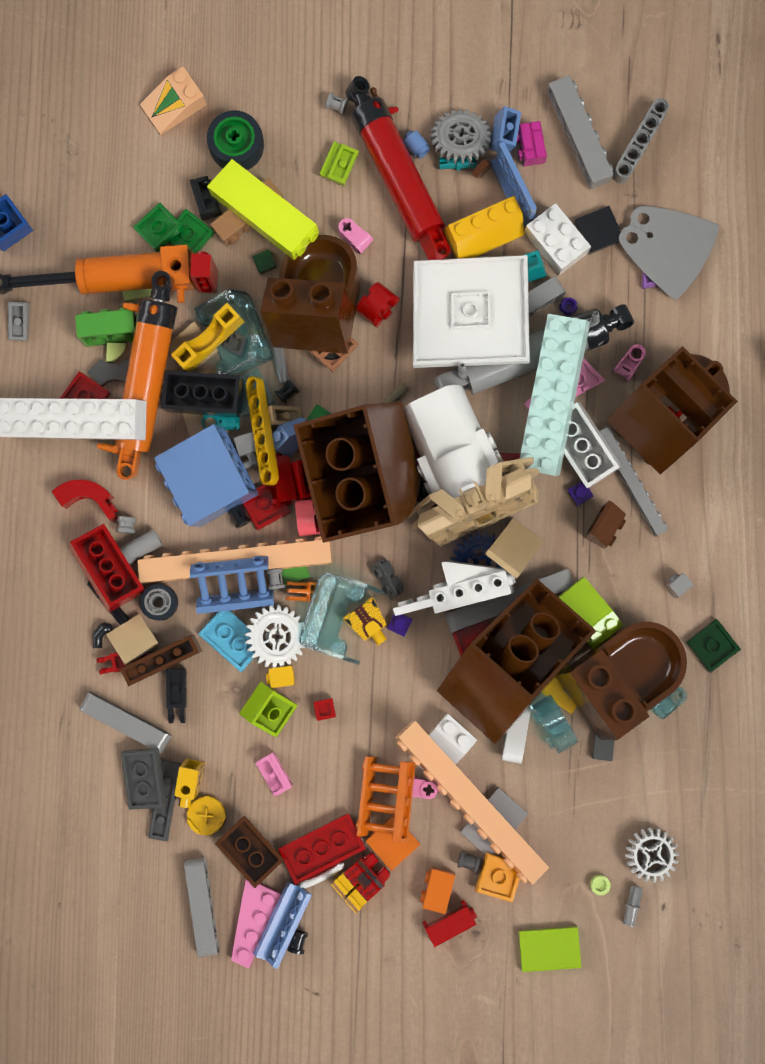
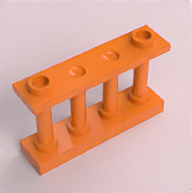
M366 756L362 764L363 781L359 819L356 823L357 836H367L369 831L392 834V842H408L415 764L412 761H401L399 766L377 764V757ZM375 771L398 774V785L391 786L374 783ZM373 791L396 794V805L372 803ZM371 811L394 814V825L370 823Z

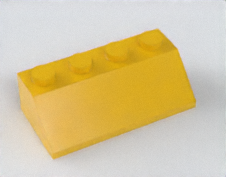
M515 196L449 224L443 230L456 259L476 258L525 235L522 211Z

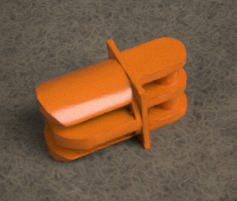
M286 581V585L303 587L302 589H286V593L302 594V597L286 596L285 600L321 602L319 600V594H321L319 586H321V583ZM311 585L314 586L313 591H310Z

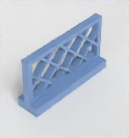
M503 141L498 145L496 158L490 160L493 164L491 168L506 199L515 196L522 211L524 227H526V225L538 217L536 214L537 207Z

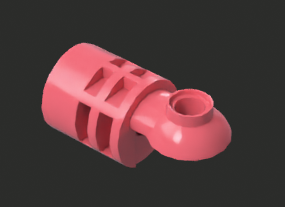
M312 499L295 501L299 537L320 534Z

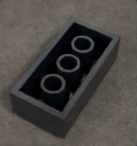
M165 370L161 409L170 413L241 418L245 380L240 375Z

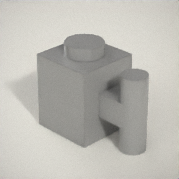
M253 432L234 437L239 456H248L249 460L243 462L245 468L257 466Z

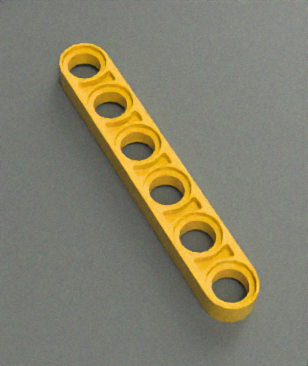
M251 376L246 381V392L259 475L262 484L273 486L278 482L279 473L265 386L262 378ZM259 399V406H258V408H257L256 403H257V400ZM262 417V424L260 426L259 420ZM263 436H265L264 444H262ZM266 454H268L267 462H265ZM269 472L271 473L270 481H268Z

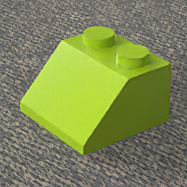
M260 681L239 714L252 725L277 738L298 705Z

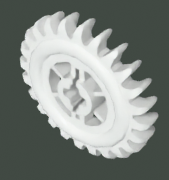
M270 605L269 612L262 608V614L255 612L257 619H249L253 625L246 626V628L251 630V632L244 634L250 637L249 640L245 641V644H251L247 651H254L251 658L259 656L258 664L265 660L264 667H268L270 663L272 668H276L277 663L279 667H284V662L290 666V659L297 661L296 654L302 655L300 648H306L302 641L307 640L303 636L307 630L301 629L305 623L298 622L300 616L294 618V610L288 613V607H284L283 611H281L280 605H277L276 610ZM271 623H274L273 629L269 630L266 628ZM281 624L286 626L288 630L283 631L281 629ZM264 630L267 632L265 641H263ZM288 632L290 634L289 643L285 641L286 633ZM276 633L279 639L275 640L272 638V635ZM265 643L272 645V650L266 647ZM285 644L286 647L279 651L280 645Z

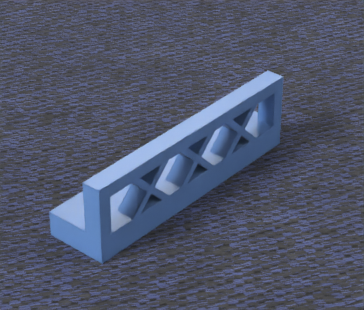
M290 881L286 882L253 953L255 957L268 961L272 967L278 969L312 896L310 892L300 888V885H295V883Z

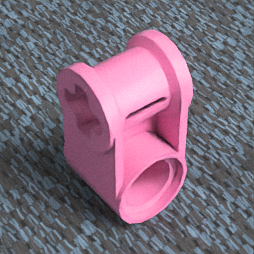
M345 218L340 221L339 236L354 251L361 254L371 244L373 238L353 220Z
M633 345L612 372H617L628 382L646 355L645 348L641 345ZM638 351L640 358H633L631 352Z
M414 776L412 797L432 799L438 792L436 788L438 785L433 780L430 781ZM428 784L432 785L431 788L435 790L431 794H427V790H424V787L426 788Z

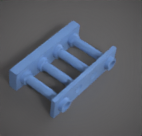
M268 556L192 564L190 567V578L198 577L201 597H197L196 602L197 614L274 606V590L266 588L264 570H268L269 566ZM256 571L259 590L247 591L244 572ZM225 574H237L240 592L228 593ZM217 575L220 595L210 596L206 576Z

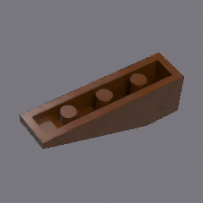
M195 634L153 652L120 670L127 685L131 686L203 651Z

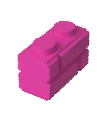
M541 122L519 124L517 143L520 145V149H518L519 161H523L524 167L544 164L547 154Z

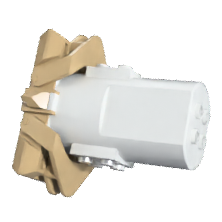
M444 386L412 401L404 408L410 434L420 455V458L417 459L419 462L417 469L421 477L423 476L424 480L427 481L424 485L428 494H430L414 507L409 515L411 519L418 518L413 523V529H421L429 539L441 547L476 530L497 523L499 520L539 502V491L533 478L540 471L538 468L528 469L534 464V458L528 457L503 461L498 450L494 451L497 446L490 432L486 434L485 430L481 429L462 386Z

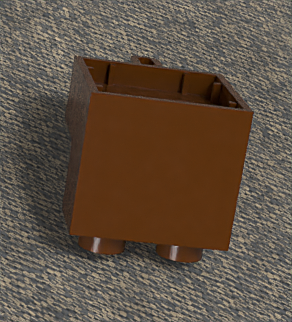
M318 235L314 242L308 244L305 252L295 260L287 254L284 256L279 278H267L260 312L274 348L348 354L360 293V284L357 275L356 256L346 242L334 236Z
M682 346L648 377L606 420L616 430L617 434L624 438L642 456L643 460L661 475L692 448L738 401L730 394L729 382L723 372L721 363L712 361L699 354L689 353ZM664 396L687 417L683 422L661 401Z
M639 622L616 631L594 650L591 649L562 670L556 677L601 740H619L650 716L647 712L680 686L686 674L687 656L682 642L669 628L659 623Z

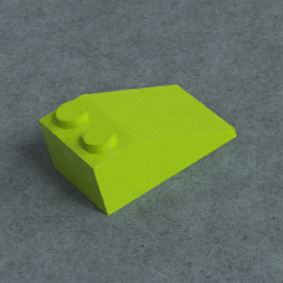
M584 576L558 596L596 630L586 643L593 650L623 626L614 611Z

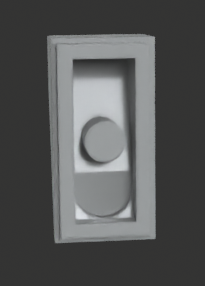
M8 302V340L28 341L29 302Z

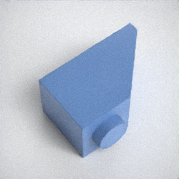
M300 417L279 425L272 433L274 448L278 452L291 457L299 448L293 425L307 420L304 417Z

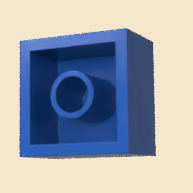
M7 194L0 198V249L4 252L34 231Z

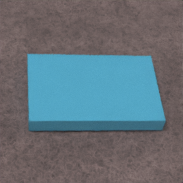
M230 610L217 612L198 634L240 672H243L254 659L251 658L254 651H247L251 644H245V641L249 640L250 637L244 635L251 632V630L246 628L247 625Z

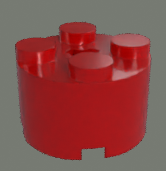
M376 282L369 288L370 292L368 295H364L356 307L357 313L376 328L380 326L383 319L386 321L393 313L391 311L392 307H395L400 301L397 295L380 282Z

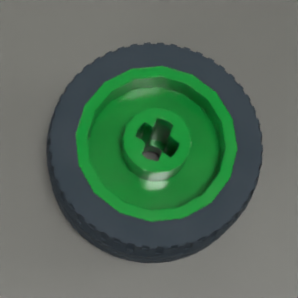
M231 110L221 113L211 122L207 131L208 149L213 160L221 168H224L233 159L244 169L249 170L262 157L264 150L262 130L257 121L246 112Z

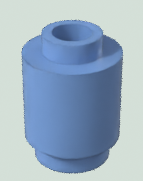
M411 130L404 136V144L414 157L421 159L430 151L429 144L417 130L414 132Z

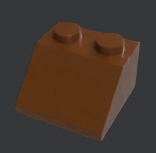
M607 501L603 504L584 538L603 549L607 548L608 545L611 547L617 538L614 536L617 529L621 530L626 522L624 519L626 513L612 501Z

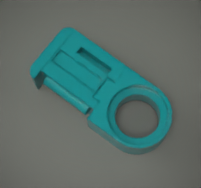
M204 415L201 420V425L204 429L207 428L205 420L213 418L216 422L215 425L224 427L226 430H235V428H237V431L240 430L239 417Z

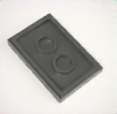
M159 748L122 751L121 758L129 810L166 807Z

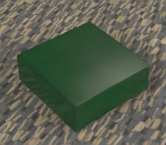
M269 249L252 256L260 275L277 268Z

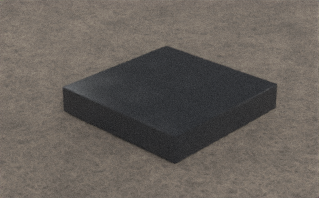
M610 206L575 219L574 222L578 231L591 246L588 252L589 255L620 243L619 235L621 231Z

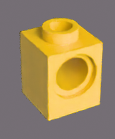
M293 666L269 669V673H266L267 685L270 684L271 688L296 685Z

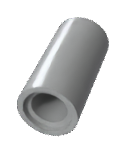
M152 529L124 545L120 550L130 565L163 546V543L156 531Z

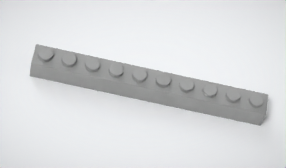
M608 427L600 430L599 432L622 465L616 471L654 537L667 531V524L660 518V512L656 511L654 502L649 499V493L644 490L642 481L637 478L636 471L632 469L629 459H626L624 450L619 447V441L614 438L613 431Z

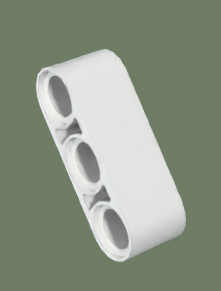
M528 708L506 732L502 761L522 763L531 708Z

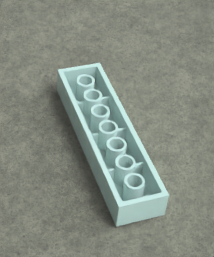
M548 314L520 454V459L534 458V464L528 469L538 468L540 473L560 475L590 322L587 320Z

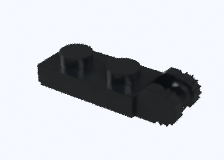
M166 669L168 723H174V708H180V722L186 723L187 669Z

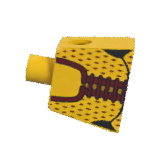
M373 597L343 618L364 641L372 637L377 646L387 640L381 631L387 624Z
M186 758L179 767L175 796L180 797V807L190 808L191 800H194L198 795L205 762Z

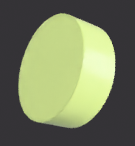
M598 874L592 877L590 888L595 894L605 895L609 892L611 885L606 876Z

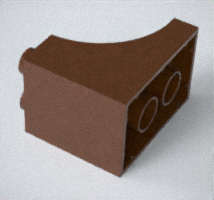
M536 579L470 643L437 689V692L496 744L588 642L596 630L542 582Z

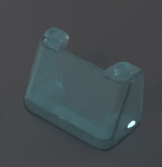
M228 289L194 308L197 322L205 327L210 325L213 315L226 303L245 321L237 329L240 335L248 339L244 357L235 355L221 343L217 347L221 359L216 362L215 370L217 374L236 375L263 365L273 359L270 345L254 303L247 292Z

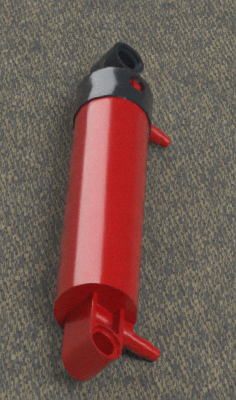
M356 76L345 92L346 97L351 102H354L356 106L351 112V119L359 135L362 137L413 242H420L428 260L445 259L450 253V246L443 233L445 224L393 122L391 115L397 113L399 109L398 107L387 108L384 100L380 97L372 98L368 93L370 85L367 79L362 76Z

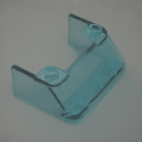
M323 573L318 579L299 635L300 644L303 647L359 665L360 661L345 656L347 643L345 640L338 638L349 601L355 603L362 601L367 590L383 594V590L335 574Z

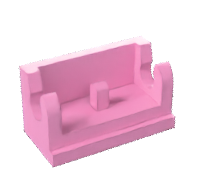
M275 752L255 763L274 797L293 786Z

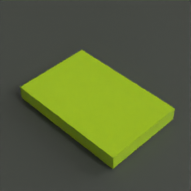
M577 926L518 930L522 972L581 968Z

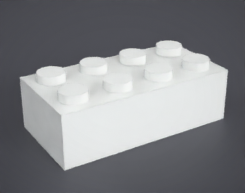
M579 402L575 403L564 454L586 488H590L621 468L622 465L582 404Z

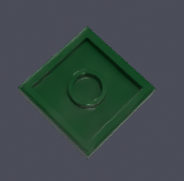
M718 619L713 620L686 641V644L709 673L713 672L741 650Z

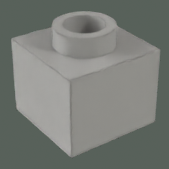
M675 573L667 580L669 584L665 587L674 598H678L694 584L684 573L679 575Z

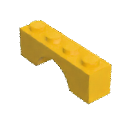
M226 303L213 315L212 322L203 333L193 340L185 341L171 356L184 370L191 372L245 321Z

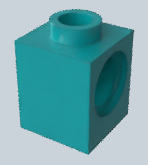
M539 250L524 254L528 256V281L531 282L547 277Z

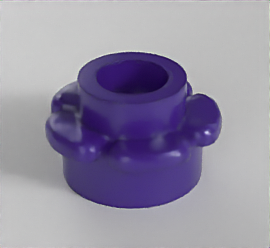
M564 298L561 300V304H559V310L566 316L576 313L578 309L577 302L573 298Z

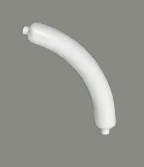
M339 862L326 871L302 881L300 888L306 889L326 880L344 869L345 864Z

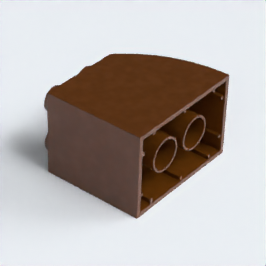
M402 402L364 404L293 425L323 543L395 526L404 522L409 517L417 501L421 476L417 469L418 464Z

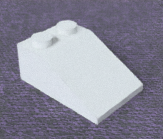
M448 713L428 734L455 765L477 742V739Z

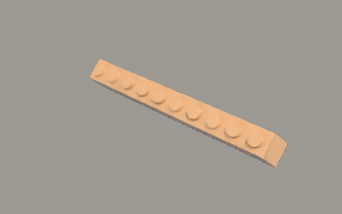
M315 537V541L307 542V539H296L295 543L289 544L288 541H277L276 545L269 546V543H258L257 547L250 548V545H240L238 549L231 550V547H221L219 551L212 552V549H202L200 553L193 554V551H183L178 556H174V553H165L159 558H155V555L143 556V559L137 560L139 581L142 584L196 579L190 578V567L192 564L246 559L255 556H268V570L333 564L331 541L323 543L321 537Z
M411 721L395 737L398 741L396 743L403 752L407 751L411 755L410 760L417 767L420 765L423 768L425 777L430 781L433 780L438 785L436 787L443 796L447 795L451 799L450 804L457 811L460 809L464 813L463 818L470 825H475L478 829L476 831L482 839H487L491 843L490 848L496 854L500 853L505 858L503 862L510 869L514 868L518 873L516 876L521 882L533 885L548 870L549 867L416 721Z

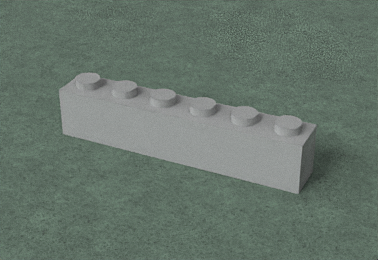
M570 75L550 82L547 88L548 96L589 189L591 190L611 182L614 168L606 159V150L599 143V134L591 125V116L589 113L586 114L583 98L578 96L575 81H572Z

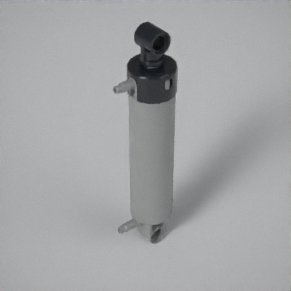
M625 304L613 308L609 315H602L597 308H593L572 317L590 322L585 351H590L609 342V332H612L613 329L616 328L618 331H622L634 324V319ZM545 328L529 334L530 363L465 366L464 363H460L457 369L441 374L434 379L437 390L444 386L460 385L464 391L470 390L471 394H476L537 370Z

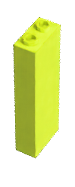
M233 159L207 186L211 196L293 260L301 256L308 244L314 242L318 237L319 230L316 223Z

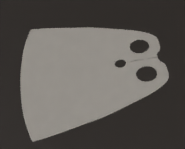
M651 206L637 207L630 216L631 223L621 231L619 241L636 265L674 300H677L689 288L703 268L715 243L719 225L679 211ZM646 213L649 216V222L647 224H640L638 222L639 214ZM630 232L636 233L638 236V241L634 244L626 240V236ZM648 232L653 234L652 238L646 236Z

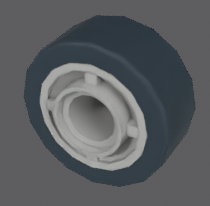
M153 584L147 587L140 597V608L149 619L157 621L167 620L173 616L178 607L176 593L166 585ZM158 597H161L163 599V605L157 608L155 606V600Z

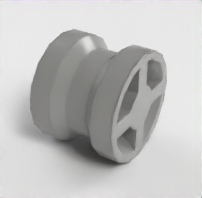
M117 516L118 527H116L115 532L135 534L134 524L136 523V518Z

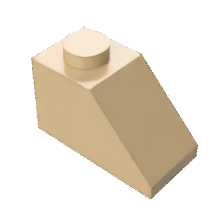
M272 405L268 407L272 430H275L283 423L302 417L300 407ZM262 417L259 420L260 426L262 424Z

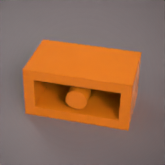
M433 866L431 871L427 870L424 881L427 883L426 891L422 890L419 902H423V909L446 914L455 872Z

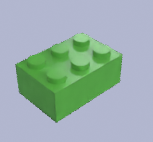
M123 307L119 308L118 311L103 309L99 313H92L91 311L81 312L80 315H75L77 338L85 347L107 345V343L133 342L137 315L134 311H129Z

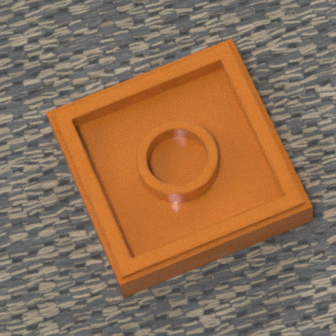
M393 815L383 825L393 826L395 816ZM410 831L408 842H392V834L374 832L365 842L392 871L421 845Z

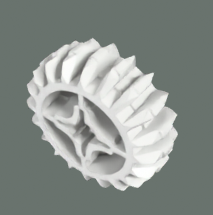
M648 828L647 834L644 829H641L640 833L642 836L634 833L633 835L636 840H628L633 844L632 847L626 846L625 848L631 851V853L625 854L626 858L631 859L627 862L628 866H633L630 871L632 873L637 872L636 877L639 879L643 876L646 882H648L650 877L652 882H656L657 876L659 880L663 881V874L670 877L668 870H676L672 863L678 864L679 862L674 859L675 856H679V852L673 851L677 848L676 844H671L674 839L672 837L667 838L668 833L665 831L661 833L658 828L655 829L654 834L652 828ZM657 839L656 843L653 842L649 847L642 845L647 840ZM662 844L666 848V860L661 857ZM638 850L643 853V864L641 866L637 860ZM645 850H647L648 852H653L655 856L659 858V860L652 857L650 859V856L647 852H645ZM654 863L662 865L656 870H647Z

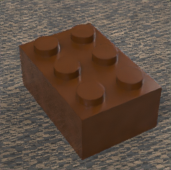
M245 816L214 843L252 888H256L284 861Z

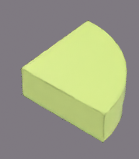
M107 343L106 362L111 363L119 359L126 352L127 344Z

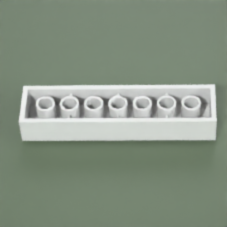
M0 398V437L146 440L147 401L136 399Z

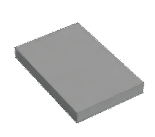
M499 787L487 799L514 829L528 815L525 810ZM467 823L460 833L484 854L487 852L494 855L495 852L490 848L491 843L487 839H482L476 831L478 829L474 824L470 825Z

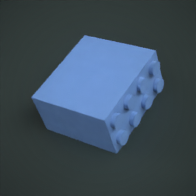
M213 424L154 457L156 461L155 467L160 474H163L165 478L164 484L169 491L171 490L174 496L172 500L175 506L180 508L182 512L181 518L188 526L202 527L227 513L231 508L259 495L224 427Z

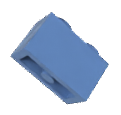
M504 106L495 115L490 150L497 152L499 143L503 141L509 152L516 147L521 117L520 111Z

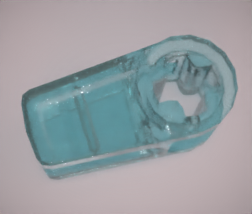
M678 687L675 692H680L678 694L679 699H673L675 695L672 693L651 709L658 718L665 719L685 702L687 693L682 687Z

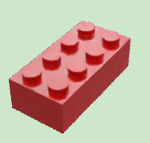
M105 524L70 541L69 549L108 613L143 593L144 587Z

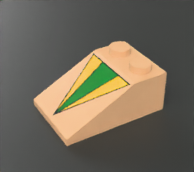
M181 67L167 76L140 106L159 134L162 135L205 107L206 101L185 68Z

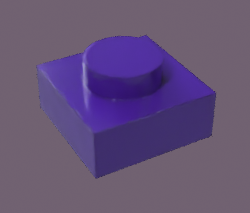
M582 481L567 490L577 507L594 497L591 490L586 488Z
M394 613L387 629L405 637L413 619L402 614L395 616Z

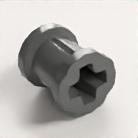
M462 850L457 868L464 867L476 874L481 856L475 857L466 854Z

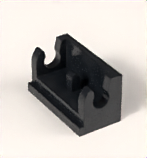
M208 176L189 180L202 221L222 215L218 200L211 196L207 188L211 179H208Z

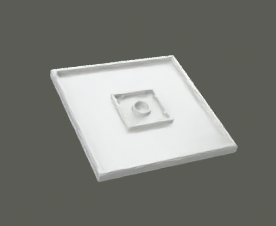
M528 256L414 261L413 368L459 366L460 363H464L465 366L530 363Z

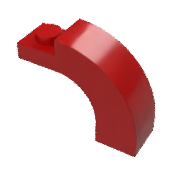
M71 480L51 491L65 509L79 500L92 499L97 502L110 521L113 522L117 519L118 515L116 512H118V509L112 502L109 503V501L114 499V496L95 482Z

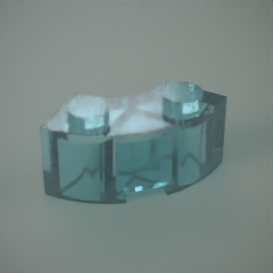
M551 695L530 706L534 712L531 716L536 725L540 724L548 737L545 740L551 749L555 748L559 754L578 743L573 729Z

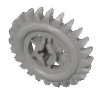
M459 109L456 113L455 110H452L451 114L446 112L444 117L440 116L438 121L434 122V127L431 129L432 146H436V153L441 150V158L445 154H447V161L454 157V164L458 158L461 159L462 164L465 158L471 163L472 156L478 161L479 154L483 157L485 151H488L489 145H491V128L487 125L486 120H482V116L476 117L475 112L470 114L469 110L462 112V109Z

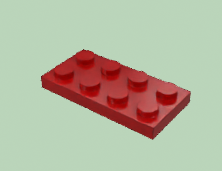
M349 813L278 848L295 885L366 849L361 837L357 836L356 827Z

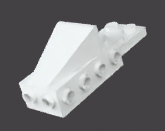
M449 560L442 562L446 582L433 585L434 589L429 590V594L416 598L417 601L415 602L412 599L399 602L398 607L393 608L395 616L433 606L436 614L512 594L515 591L513 584L516 583L514 576L503 568Z

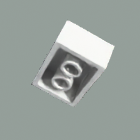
M556 203L526 225L524 231L528 239L539 250L558 276L587 255L591 248L590 244Z

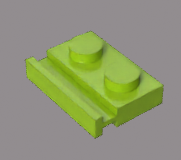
M334 141L320 171V177H325L327 180L345 187L359 151Z

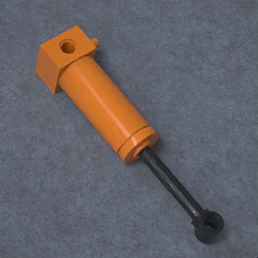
M188 245L160 247L161 252L77 259L75 272L11 277L10 274H0V279H2L0 294H6L12 291L13 288L77 283L81 295L152 289V276L158 271H164L174 279V287L171 292H177V302L184 303V291L196 290L190 277L191 254H193V251ZM162 277L159 280L161 287L167 284L166 277Z

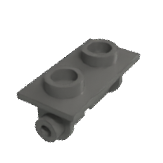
M384 558L371 566L374 576L379 579L382 590L389 599L404 592V586L398 576L390 577V575L395 573V570L389 560L387 561Z

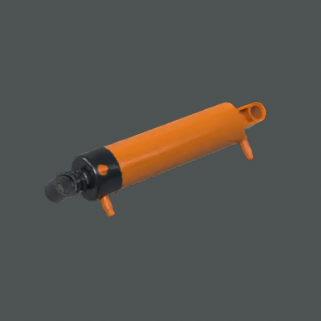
M158 271L152 276L153 285L150 298L154 299V301L140 299L139 304L123 303L124 309L137 312V323L122 399L147 401L146 440H114V445L97 443L98 449L119 455L117 475L123 480H130L137 476L141 453L150 452L169 346L177 315V306L165 303L170 301L174 279L164 271ZM162 277H166L167 284L161 287L159 280ZM126 466H129L131 469V474L129 476H126L124 474V468Z

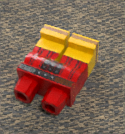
M373 852L365 857L361 856L331 882L332 887L342 898L345 896L344 901L355 913L385 886V882L391 875V872L385 866L378 872L374 870L373 866L379 859Z

